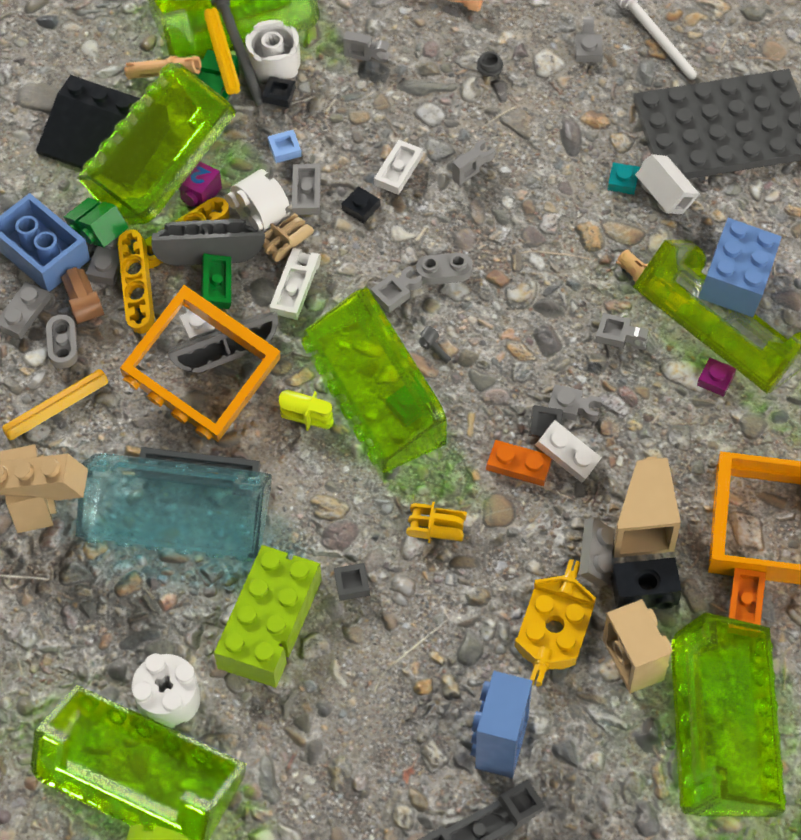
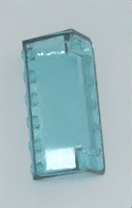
M108 453L94 454L82 463L88 469L84 496L83 498H78L77 537H85V541L90 543H101L103 540L115 541V545L122 547L141 544L145 545V548L148 550H163V547L173 548L179 554H192L193 551L205 552V556L210 558H222L224 555L236 556L235 559L242 562H251L256 559L263 542L272 475L257 471Z

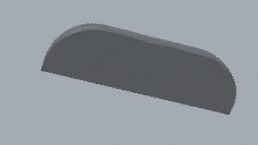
M241 219L176 221L164 224V229L157 233L153 232L151 244L154 255L168 265H201L203 253L231 257V263H240L253 258L261 251L265 241V234L262 229L260 231L258 229L255 230L253 227L246 225V220Z
M276 312L265 313L245 319L239 323L270 344L278 326V315ZM219 330L180 344L170 349L167 354L178 368L188 372L199 373L251 354V352Z

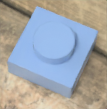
M294 130L267 136L275 163L302 157L301 148Z

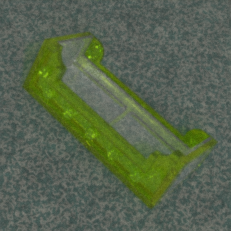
M664 240L633 288L766 394L771 393L801 371V332H797L787 339L756 314L752 318L698 298L706 277L702 273L706 265L705 252L691 240Z

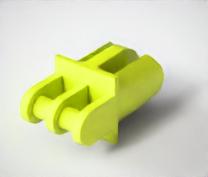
M284 390L280 393L279 405L282 418L306 425V431L309 430L311 425L323 429H330L333 426L332 404L328 401L317 399L316 391H314L313 396L291 390Z

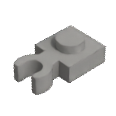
M346 31L343 38L344 56L364 61H370L371 57L380 62L388 61L390 52H387L390 46L389 42H373L372 36Z
M411 266L406 267L401 272V277L397 279L393 274L389 275L372 287L370 294L390 313L411 298L410 290H416L422 286V276L409 279L413 275V268Z
M554 384L548 407L562 409V418L576 421L578 414H580L585 419L595 422L598 421L599 412L592 411L590 408H601L602 399L596 396H591L587 399L582 398L583 390Z

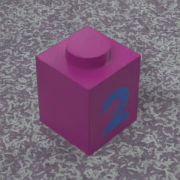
M196 160L178 182L181 200L191 207H198L207 200L214 198L222 189L220 171Z

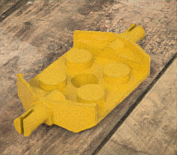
M570 559L568 561L563 576L535 580L534 589L518 637L515 639V648L524 659L533 664V671L529 680H533L532 685L536 681L537 687L542 686L545 673L549 669L563 670L576 665L595 606L596 597L576 579L580 567V562L577 560L573 571L574 560ZM551 621H558L563 625V630L553 633L547 629L546 625Z

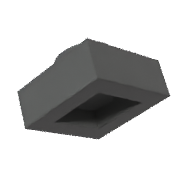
M534 405L531 412L528 436L541 438L554 420L561 424L563 410Z
M364 563L334 568L339 601L370 596Z

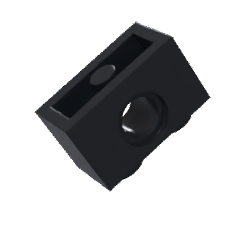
M676 558L613 564L611 581L616 609L641 599L647 608L657 607L663 610L679 605L682 589ZM647 584L653 589L645 590L640 585Z

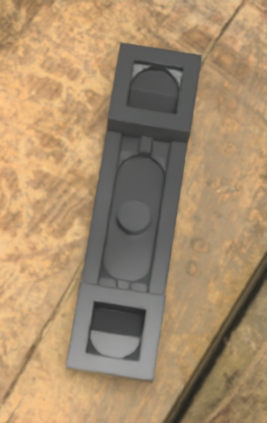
M527 779L500 794L499 800L446 829L444 826H441L418 840H501L541 813L546 806Z

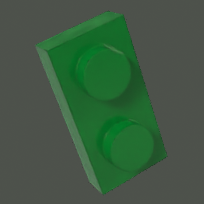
M203 253L201 260V297L219 309L229 310L231 306V257Z

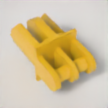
M433 501L432 505L411 504L410 511L412 515L408 517L410 527L406 529L408 536L428 539V543H430L431 538L463 541L464 521L467 518L466 511L437 508Z

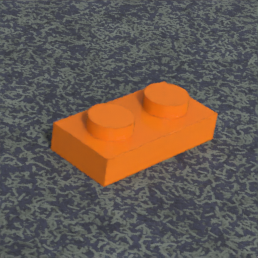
M495 439L486 464V470L544 486L553 459L545 453Z
M734 568L727 629L759 634L766 572Z

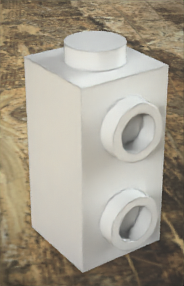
M652 154L642 162L641 168L635 174L642 182L641 187L647 193L653 195L658 201V207L667 214H684L700 194L668 156Z

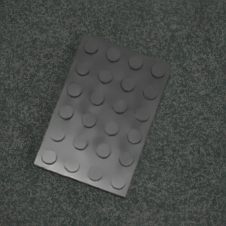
M790 69L634 93L633 102L650 154L668 156L687 179L801 161V98Z

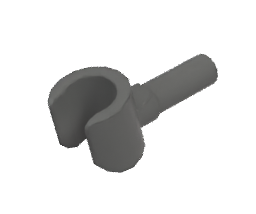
M426 326L420 334V346L425 349L430 348L447 364L451 358L435 342L439 337L438 332L431 326Z

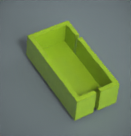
M261 545L214 651L217 669L277 688L287 664L286 657H290L322 581L320 563L293 555L292 560H289L288 553Z

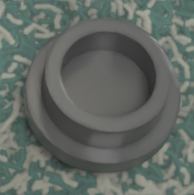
M484 52L477 60V70L484 76H496L503 70V61L496 52Z

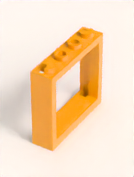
M183 285L120 367V370L124 377L123 381L128 383L132 389L137 390L141 388L148 393L146 397L158 407L164 404L171 409V415L179 422L185 424L188 421L197 427L195 432L198 435L204 436L208 440L212 438L219 442L280 360V350ZM182 306L262 360L216 423L136 369V366Z
M720 451L716 466L708 573L733 576L734 568L766 572L765 580L801 585V564L725 555L730 477L735 476L801 485V461Z

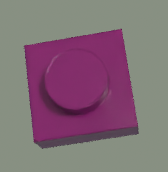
M709 358L698 379L697 386L724 397L736 374L737 368Z

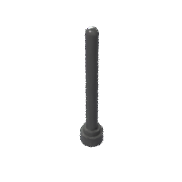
M210 0L212 6H215L221 13L253 101L256 105H262V92L230 10L231 2L230 0Z

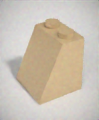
M647 457L643 460H637L617 523L612 552L613 558L675 551L681 521L668 457Z

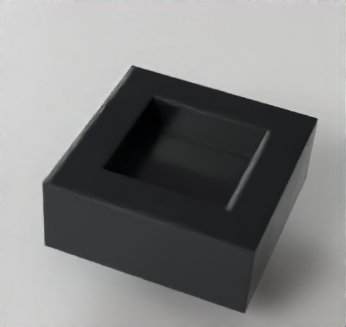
M270 76L262 95L263 103L289 108L296 90V82Z
M358 186L341 203L342 211L364 224L380 207V199Z

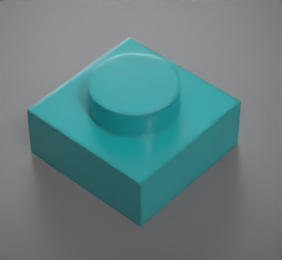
M613 162L607 190L635 195L638 181L635 174L639 171L640 167Z

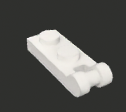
M297 248L291 250L270 304V312H276L278 316L298 320L315 272L320 266L321 254L314 252L306 254Z

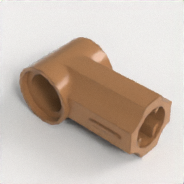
M74 267L66 270L61 279L69 297L68 302L76 324L103 316L104 311L96 291L93 292L84 269Z

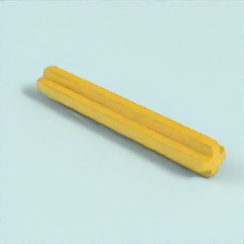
M215 7L207 8L204 11V18L226 93L229 95L238 94L240 92V83L218 9Z
M101 369L94 371L3 425V433L9 440H14L108 384L106 374Z

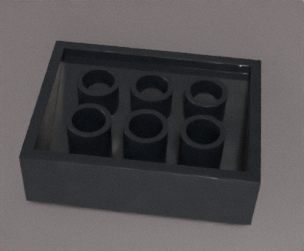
M70 75L56 96L36 152L45 157L133 187L170 129L167 109L165 106Z

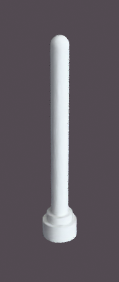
M614 0L620 8H625L632 12L689 80L696 78V71L637 3L638 0Z

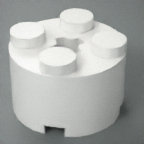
M266 20L256 24L253 27L254 30L247 34L245 41L247 56L256 79L261 83H267L270 76L282 79L294 78L298 74L301 63L299 36L296 29L291 25L290 27L283 25V21Z
M259 169L231 186L230 193L226 194V200L233 209H236L241 220H246V225L253 227L255 230L258 229L260 231L262 229L263 232L271 229V223L276 226L290 216V212L286 213L285 209L289 206V202L275 178L269 180L264 176L268 172Z
M151 654L138 667L132 679V693L138 711L143 719L153 727L160 729L175 728V725L191 720L199 708L201 697L194 668L179 656Z

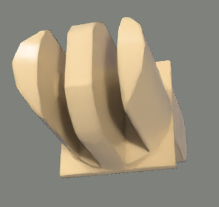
M293 213L278 226H275L273 223L270 224L271 229L264 233V251L267 255L272 254L275 262H279L287 255H290L293 248L311 236L314 229L309 224H305V221L296 213Z

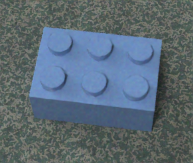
M30 193L0 215V252L41 288L49 292L62 283L61 276L66 273V270L74 267L79 269L91 260L86 240Z
M727 218L698 298L753 318L763 296L782 236Z
M493 671L491 682L484 681L480 696L482 701L480 711H476L472 724L473 734L471 743L473 745L471 756L475 757V769L513 778L529 720L533 680Z

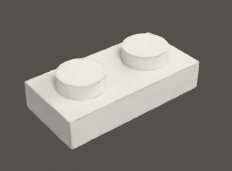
M398 140L374 177V185L399 195L423 157V149Z
M556 420L552 422L535 444L536 447L581 483L588 477L602 458Z

